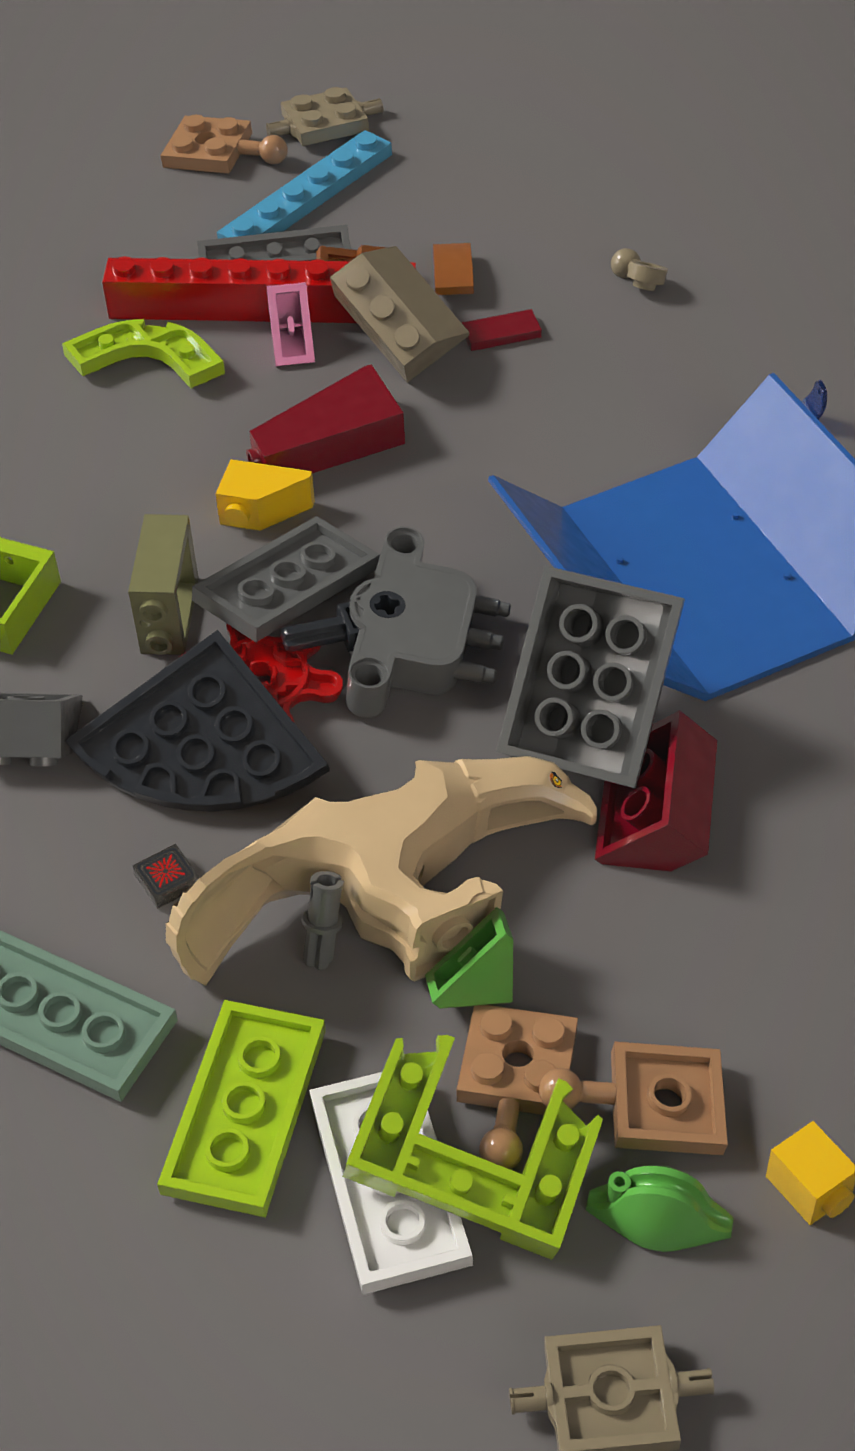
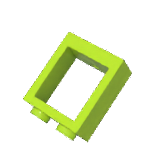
M0 537V580L23 586L2 618H0V652L13 655L61 583L54 551Z

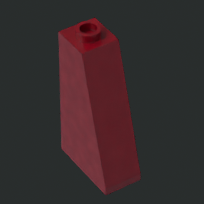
M370 364L250 430L251 449L246 450L247 460L253 463L312 471L313 474L404 445V413L373 365Z

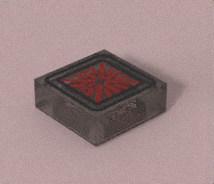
M176 843L132 865L135 877L157 909L180 898L182 893L199 879L198 874Z

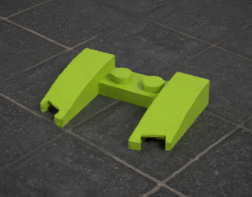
M438 1035L436 1038V1052L404 1054L403 1038H396L348 1157L342 1177L395 1197L396 1192H400L498 1231L501 1233L500 1240L552 1260L561 1247L603 1119L597 1115L586 1126L563 1102L572 1092L573 1088L566 1081L558 1078L523 1174L419 1134L455 1037Z

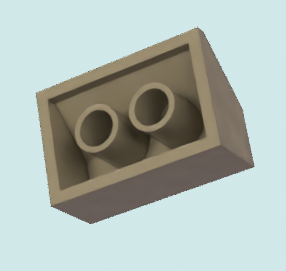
M397 246L361 253L330 277L334 296L407 383L469 336V331Z

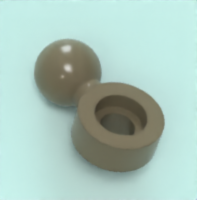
M620 249L611 259L613 273L621 278L634 279V287L655 291L656 285L665 284L668 268L641 261L638 253L632 249Z

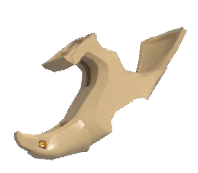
M523 756L500 759H460L454 762L418 760L415 761V777L401 788L350 802H328L315 797L270 834L222 860L185 890L180 900L172 906L169 921L166 923V943L170 946L173 956L180 963L183 973L191 980H196L206 986L232 945L265 904L295 895H310L311 876L316 872L330 871L339 874L341 880H344L340 903L347 908L360 937L366 941L393 950L404 963L406 975L415 982L425 978V974L496 907L501 909L503 890L498 884L482 880L480 877L467 879L458 888L449 893L424 889L423 886L453 862L471 843H475L487 835L553 819L577 820L593 825L597 821V807L590 795L572 784L568 775L554 762Z

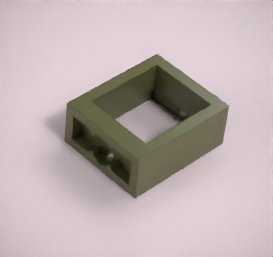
M144 514L128 590L140 654L182 655L186 651L194 606L192 586L197 584L199 579L189 515Z

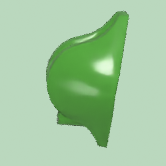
M647 1165L630 1169L625 1173L614 1172L610 1175L608 1184L589 1191L586 1206L588 1213L634 1244L650 1250L662 1252L677 1251L728 1239L732 1236L733 1217L709 1197L705 1188L697 1179L683 1171L668 1166Z

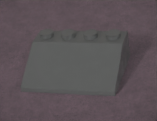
M544 566L496 752L514 757L531 756L554 762L563 770L636 788L685 599Z

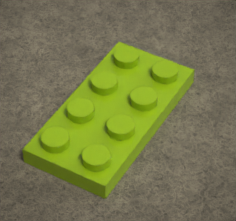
M224 1000L157 1183L160 1195L266 1218L326 1032L325 1020Z

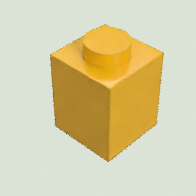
M814 1121L771 1149L766 1178L809 1225H812L826 1214L830 1218L836 1217L854 1200L855 1164Z

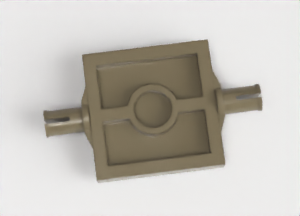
M332 87L323 93L310 96L304 94L297 95L291 100L281 102L282 115L285 120L266 123V131L268 136L292 135L298 139L302 146L359 134L364 130L369 131L367 116L383 113V103L380 98L365 102L357 101L347 87Z
M661 1325L545 1336L544 1350L547 1371L544 1385L509 1388L512 1415H515V1413L547 1410L548 1417L555 1428L558 1451L679 1450L681 1438L676 1414L679 1397L705 1394L714 1395V1381L711 1368L675 1372L674 1365L666 1354Z

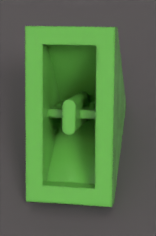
M498 907L489 913L425 974L432 1003L439 1009L513 1002V937L505 914Z

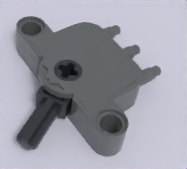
M400 526L393 528L387 533L375 572V578L366 580L356 587L350 602L337 604L336 617L287 626L281 629L283 647L289 652L344 641L348 652L353 651L348 670L346 705L354 715L371 718L382 713L387 705L391 687L438 695L454 688L459 679L491 684L496 679L497 671L495 669L466 662L463 659L467 645L483 649H502L503 636L493 634L490 631L471 628L473 613L494 617H508L511 604L501 602L499 599L476 595V584L465 572L423 563L424 537L419 531L411 527Z

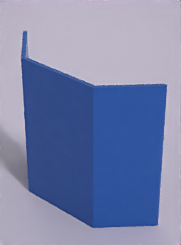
M775 373L767 376L697 457L561 507L495 475L488 477V482L554 568L685 599L663 683L664 686L703 701H708L855 640V458Z

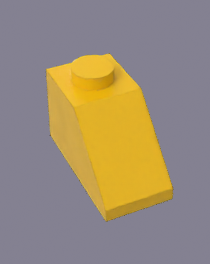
M230 459L215 493L220 525L259 531L313 508L315 503L312 471Z

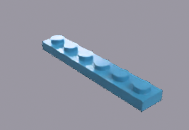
M364 130L217 231V238L285 231L392 155V143Z

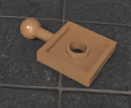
M195 114L184 116L160 156L163 168L230 173L240 154L261 156L269 164H279L286 158L288 147L284 139L277 135H269L262 141L249 140L252 135L251 121L236 120L233 117L211 118Z
M491 1005L474 1006L456 1091L457 1102L498 1108L494 1129L488 1131L480 1142L479 1153L482 1159L510 1170L519 1164L523 1155L521 1139L515 1133L519 1111L545 1114L547 1107L539 1095L540 1082L543 1076L553 1069L565 1068L571 1071L578 1018ZM520 1052L528 1055L532 1061L525 1066L516 1067L508 1064L504 1058L511 1053Z
M614 1041L611 1051L612 1083L580 1081L574 1072L565 1068H556L547 1072L540 1082L539 1095L546 1107L558 1078L566 1081L573 1088L572 1092L563 1100L570 1109H573L579 1102L613 1105L615 1148L724 1155L727 1148L720 1049ZM660 1089L674 1091L680 1097L682 1104L675 1107L666 1106L657 1100L654 1092Z

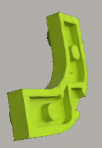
M144 319L120 321L94 329L62 343L64 356L82 376L132 357H149L163 361L190 388L225 374L224 361L199 335L171 322H167L166 327L145 325Z

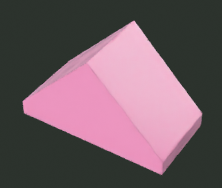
M306 282L267 286L276 367L315 363Z

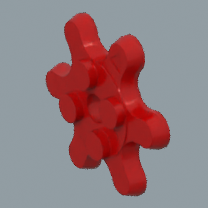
M226 623V630L231 639L229 643L254 675L271 676L270 684L268 681L261 683L293 722L294 718L290 714V709L296 704L305 701L331 703L340 696L343 690L342 677L337 672L331 670L315 669L307 661L322 646L289 652L284 649L281 637L266 636L258 642H254Z

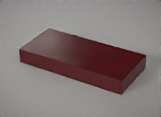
M532 309L462 322L463 326L469 331L466 341L471 351L542 337V329Z

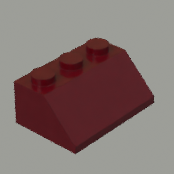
M680 710L652 725L636 788L604 780L595 860L600 864L671 872L708 855L718 740Z

